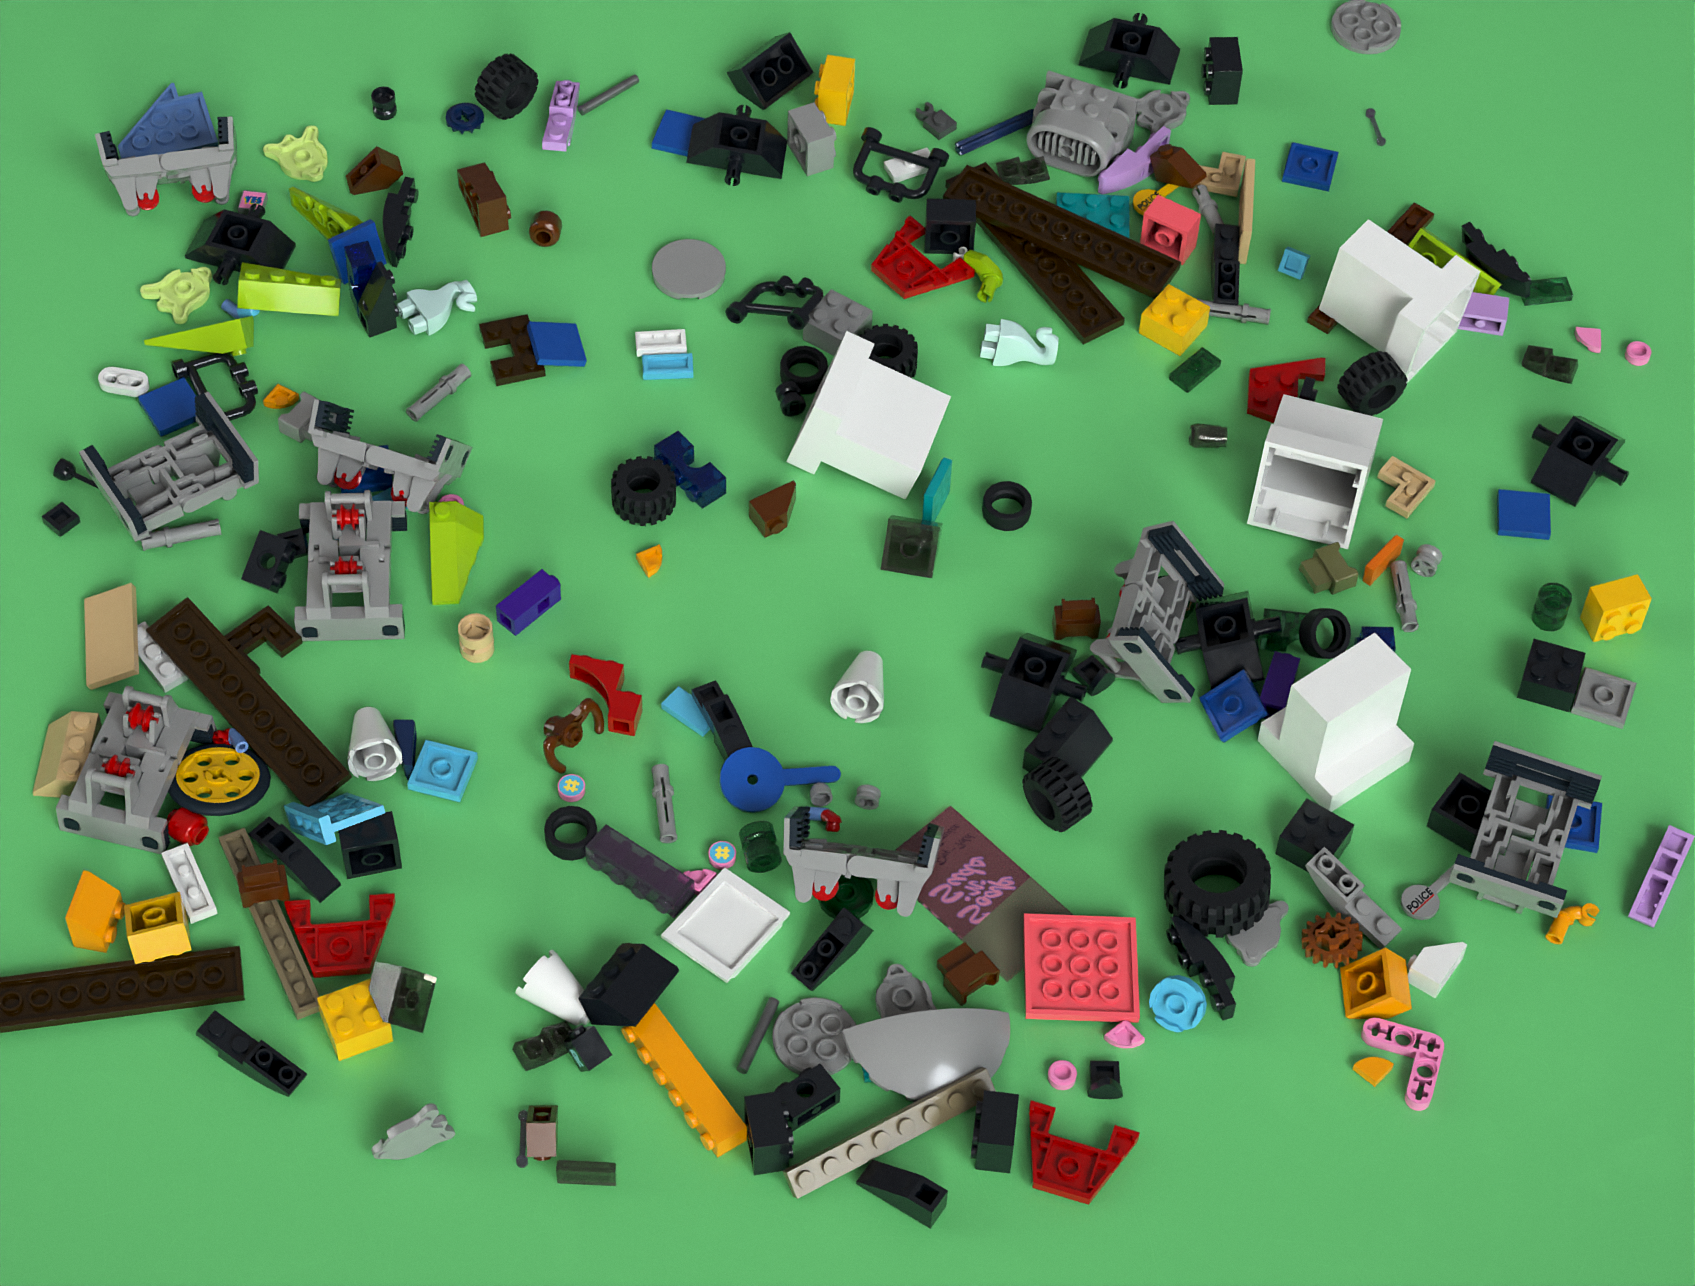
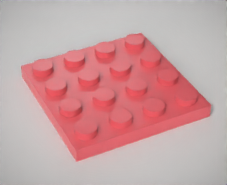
M1024 913L1025 1019L1122 1022L1123 1020H1128L1130 1023H1139L1136 917Z

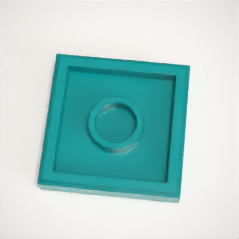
M944 457L941 460L924 493L922 527L932 528L950 492L951 459Z

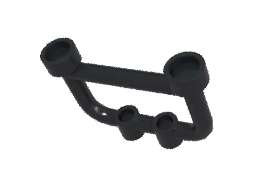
M866 127L861 136L864 143L853 167V174L856 180L863 185H867L866 191L872 195L878 196L881 190L889 192V199L897 203L902 202L903 197L919 199L929 192L939 168L946 166L949 154L942 149L933 148L929 157L926 158L880 143L882 138L880 131L872 127ZM870 151L928 168L920 188L912 190L898 182L892 184L884 181L879 176L873 175L870 177L865 175L862 169Z
M782 276L777 282L769 281L756 285L740 302H732L725 313L727 318L736 324L741 323L748 313L787 316L788 323L794 329L801 330L809 322L811 311L822 300L823 290L819 286H815L807 277L802 278L798 283H793L790 277ZM767 291H774L779 296H784L786 293H795L800 298L812 295L802 308L753 303L760 294Z
M214 353L185 363L182 359L171 362L176 379L188 378L189 376L198 395L208 391L197 369L216 363L227 364L231 377L236 381L242 398L245 399L246 404L224 412L225 415L232 421L250 414L255 409L256 399L254 395L258 394V389L254 380L247 381L245 378L249 376L245 362L237 363L234 357L227 353Z

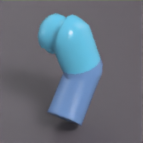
M226 299L221 305V309L235 319L249 316L254 317L260 312V310L237 308V304L230 299Z

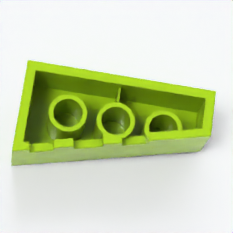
M242 262L238 283L237 308L338 316L341 279H336L330 275L319 276Z

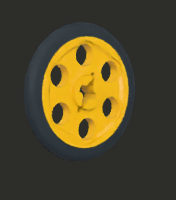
M225 743L203 744L185 752L168 793L178 805L193 813L206 816L232 815L245 811L257 804L267 792L271 776L266 763L252 750L247 749L243 753H238L233 745ZM202 761L211 763L207 766L198 765ZM227 761H237V762H238V763L235 764V765H227V764H225ZM242 776L252 777L251 780L247 781L240 780L239 778ZM186 778H195V779H197V780L194 781V782H185V781H184V779H186ZM230 792H235L239 794L236 797L226 796V794ZM202 793H208L211 795L207 798L198 797V795Z

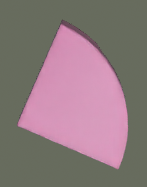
M1576 327L1574 332L1576 340L1588 347L1587 350L1600 353L1601 329Z
M709 869L691 872L688 870L679 875L677 879L679 884L698 896L717 876V873Z
M1123 1020L1104 1035L1106 1042L1119 1048H1134L1142 1045L1145 1040L1128 1020Z

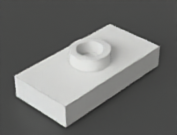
M928 148L911 152L926 158L930 155ZM896 158L884 161V169L893 183L925 174L928 171V168Z
M685 329L635 332L637 357L642 355L687 353Z

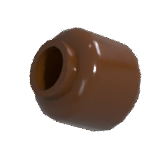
M545 210L536 213L531 220L529 228L531 240L542 247H550L556 244L560 238L562 221L557 214Z

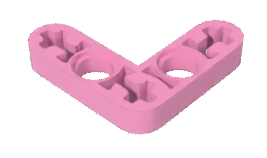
M1370 1018L1365 1021L1361 1037L1367 1045L1414 1058L1405 1093V1102L1409 1108L1415 1111H1422L1428 1108L1433 1096L1444 1051L1443 1039L1434 1033L1380 1018ZM1373 1028L1378 1029L1377 1036L1371 1035ZM1391 1032L1390 1039L1386 1040L1387 1033ZM1397 1035H1405L1410 1039V1044L1400 1045L1396 1042L1395 1037ZM1416 1040H1420L1418 1048H1414ZM1428 1044L1434 1045L1433 1052L1427 1050ZM1427 1067L1432 1071V1075L1430 1077H1422L1418 1074L1417 1068ZM1418 1086H1424L1421 1100L1415 1099Z

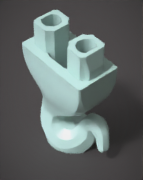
M467 280L454 281L438 290L415 289L406 292L407 299L397 303V309L402 319L412 315L415 316L408 320V326L414 335L426 331L428 336L440 330L447 322L454 299H456V304L460 309L474 312L475 306L470 303L477 302V296L472 285Z
M1001 319L999 325L986 324L984 331L985 341L981 342L980 357L993 359L992 366H1007L1019 361H1029L1039 365H1053L1056 360L1059 338L1052 334V328L1050 327L1037 329V339L1045 346V348H1042L1034 342L1021 325L1014 321Z

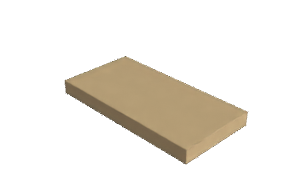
M1255 159L1245 160L1240 188L1238 226H1240L1238 261H1240V264H1246L1252 235Z
M129 583L84 599L86 686L93 690L139 674L136 587Z

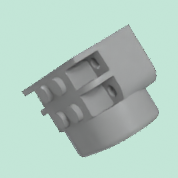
M1048 70L1045 88L1040 91L1037 105L1033 111L1032 126L1026 137L1027 146L1035 158L1048 166L1083 177L1099 175L1101 171L1112 165L1116 156H1121L1129 148L1134 135L1138 99Z

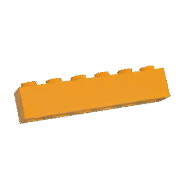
M655 1003L636 1027L623 1026L621 1031L628 1043L633 1042L636 1046L640 1060L645 1065L648 1063L653 1069L652 1073L656 1082L660 1086L664 1085L667 1088L671 1102L675 1107H681L685 1113L684 1118L690 1128L697 1129L700 1133L701 1142L708 1151L712 1150L718 1158L747 1141V1126Z

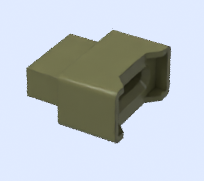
M1339 542L1314 550L1313 558L1300 563L1299 571L1305 576L1314 594L1329 589L1333 595L1356 586L1359 575L1358 571L1355 568L1349 567L1339 552L1341 545Z

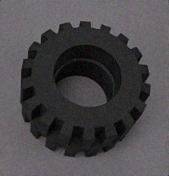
M503 54L501 57L498 56L494 61H491L481 72L482 74L479 76L478 83L475 86V97L482 106L497 118L502 120L511 119L516 114L521 113L532 101L538 88V75L514 54Z
M883 324L880 327L874 325L872 329L867 328L864 330V334L859 335V337L874 343L869 359L910 378L915 377L918 344L917 341H914L915 337L912 334H908V330L905 328L899 329L897 325L892 327L888 326V324ZM882 356H888V357H892V358H890V359H884V358H880V357H882Z
M1377 351L1369 353L1354 362L1340 378L1337 388L1339 394L1353 412L1373 416L1388 409L1398 400L1407 386L1406 382L1408 379L1387 352Z
M638 456L635 460L631 458L626 460V464L621 463L618 466V470H614L613 478L611 479L612 506L617 515L620 514L622 520H629V524L632 525L640 523V526H646V523L655 525L658 520L662 522L666 520V515L670 516L672 514L673 508L676 506L675 474L671 471V467L668 464L663 465L662 460L657 459L655 461L650 456H647V459ZM639 489L652 490L649 493H638L635 491Z
M1050 757L1027 773L1022 780L1023 791L1030 807L1038 818L1054 831L1065 832L1092 812L1093 803L1085 782L1071 765L1059 757Z

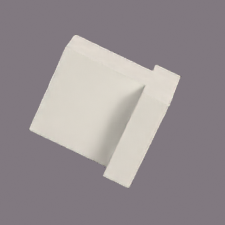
M1368 219L1339 248L1319 310L1335 319L1339 324L1378 351L1387 352L1405 373L1408 379L1406 383H1408L1457 332L1481 271L1457 255L1441 269Z
M846 331L817 389L786 462L815 474L822 461L906 499L921 473L951 396L869 359L874 343Z
M1283 394L1274 424H1271L1265 440L1247 524L1328 545L1339 542L1340 548L1348 549L1374 459L1383 419Z
M1373 633L1292 684L1287 707L1261 722L1257 741L1320 806L1332 812L1410 761L1414 742L1396 724L1411 668L1376 633Z

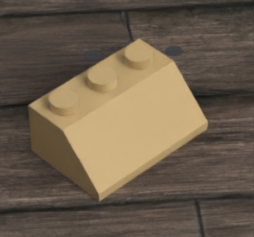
M71 711L48 725L34 784L33 796L58 798L62 794L71 796L102 727L99 713Z

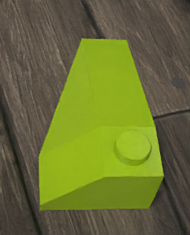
M295 187L289 188L291 205L327 240L363 223L357 216L300 189Z
M1424 227L1420 228L1408 245L1441 269L1457 255L1481 271L1473 292L1494 295L1502 285Z
M253 316L146 339L144 343L149 346L222 354L231 352L232 357L246 354V348L253 347L254 319Z
M456 501L429 502L432 604H459L469 580L470 570L477 559V552L484 541L483 515Z

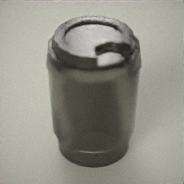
M1199 423L1190 425V446L1194 448L1226 447L1227 427Z

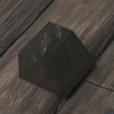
M891 515L888 519L881 570L932 578L943 523Z
M375 961L369 992L382 1021L423 1033L437 977L403 966Z

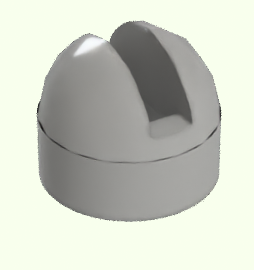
M818 782L810 789L811 802L815 806H826L833 799L831 789L825 783Z

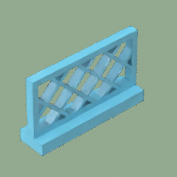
M348 792L310 807L296 802L284 805L292 832L325 845L336 842L334 832L385 813L383 805Z

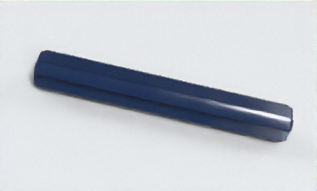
M1029 109L956 142L955 151L962 156L1031 125L1034 109Z

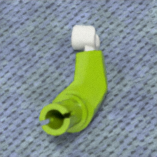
M960 247L959 254L953 253V261L960 257L975 270V273H977L982 282L977 297L982 302L987 303V299L988 302H991L996 288H999L1003 283L1001 270L987 255L973 250L968 251L966 247Z

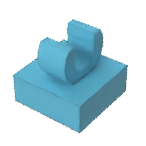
M1287 247L1285 248L1278 271L1300 280L1303 278L1310 255Z

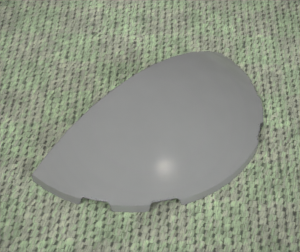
M937 1009L873 1020L844 1029L842 1033L854 1062L861 1064L869 1073V1079L887 1092L893 1090L905 1095L906 1100L916 1102L981 1067L986 1068L990 1078H992L1002 1064L1006 1048L1009 1045L1010 1018L1007 1012L989 1009Z

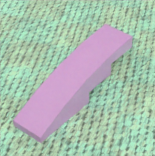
M1668 826L1629 912V918L1652 928L1655 927L1694 840V835L1673 826Z

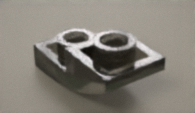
M1044 156L1020 162L1019 157L996 163L999 177L1002 181L1011 185L1032 184L1050 180Z
M1528 345L1522 360V366L1543 377L1572 384L1578 368V359L1553 356L1552 348Z
M567 1021L544 1027L540 1035L515 1042L512 1050L525 1071L537 1068L568 1053L563 1042L570 1038L568 1033L572 1029Z

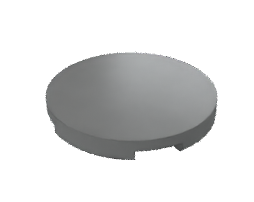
M1351 0L1343 3L1336 9L1331 22V32L1336 41L1350 51L1361 54H1378L1391 49L1397 43L1401 32V21L1397 13L1384 3L1380 5L1365 0Z
M683 239L671 242L657 252L652 262V275L656 286L664 294L679 300L680 298L698 297V299L708 297L715 293L725 280L726 263L723 255L711 244L700 240Z
M817 997L801 999L799 1003L782 1011L775 1021L772 1038L775 1054L786 1068L798 1075L808 1067L813 1068L820 1063L829 1075H833L844 1069L853 1059L845 1044L842 1031L856 1026V1022L842 1008V1005L837 1002Z

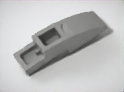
M1325 847L1305 865L1316 886L1337 913H1341L1342 919L1350 916L1351 924L1358 923L1359 931H1362L1380 950L1400 933L1402 928L1362 891L1365 885Z

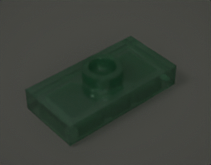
M1567 277L1532 280L1530 296L1527 298L1521 297L1524 306L1572 301L1573 293Z
M1202 347L1171 372L1169 380L1189 393L1221 366V360Z

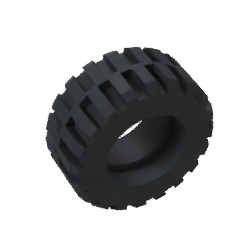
M1211 830L1203 831L1202 835L1199 836L1193 834L1187 837V842L1182 840L1175 846V850H1172L1167 857L1164 869V899L1166 900V907L1173 916H1178L1188 922L1206 937H1208V934L1216 935V938H1223L1224 934L1234 936L1240 934L1242 929L1247 931L1254 926V922L1257 923L1262 919L1264 911L1269 906L1271 889V867L1269 861L1266 859L1262 849H1256V844L1250 839L1244 840L1243 836L1234 832L1231 835L1227 834L1226 830H1219V833H1212ZM1208 875H1224L1236 880L1240 886L1228 892L1214 893L1201 889L1194 882Z

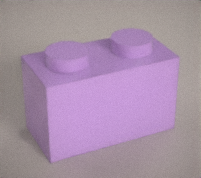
M1472 292L1458 329L1503 336L1508 316L1509 298Z

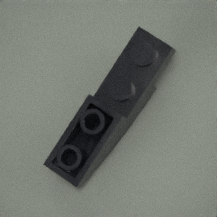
M410 177L404 178L398 194L388 192L383 211L385 247L392 267L396 268L400 259L405 257L407 241H411L414 227L410 225L411 206L417 202L419 191L415 189V179Z
M1471 222L1462 225V242L1466 245V258L1500 282L1502 285L1499 288L1520 297H1529L1530 285L1532 284L1531 278L1527 272H1523L1519 268L1515 257L1510 256L1505 249L1496 252L1495 247L1486 242L1482 231L1479 228L1476 229Z
M1215 223L1211 288L1212 300L1216 304L1238 306L1240 261H1238L1240 226Z
M716 680L691 689L692 697L714 735V743L724 761L737 750L753 747L728 694L724 695Z
M271 817L266 818L248 833L250 839L272 859H277L279 865H284L287 875L319 903L341 886L339 880L301 840L283 824L279 825Z
M1178 916L1171 917L1166 934L1169 943L1175 945L1178 951L1177 957L1180 966L1186 968L1189 977L1199 975L1202 987L1207 988L1211 995L1210 1002L1213 1010L1219 1012L1222 1020L1233 1018L1236 1002L1231 991L1235 975L1229 964L1211 941L1199 930Z
M216 1010L196 1031V1036L219 1052L218 1057L254 1081L282 1095L289 1097L307 1076L306 1072L263 1040L260 1042L256 1041Z

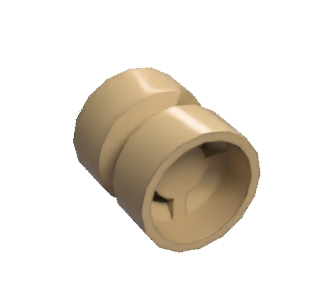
M479 613L469 614L462 618L458 624L461 655L464 659L473 663L487 661L495 651L492 622L488 617Z

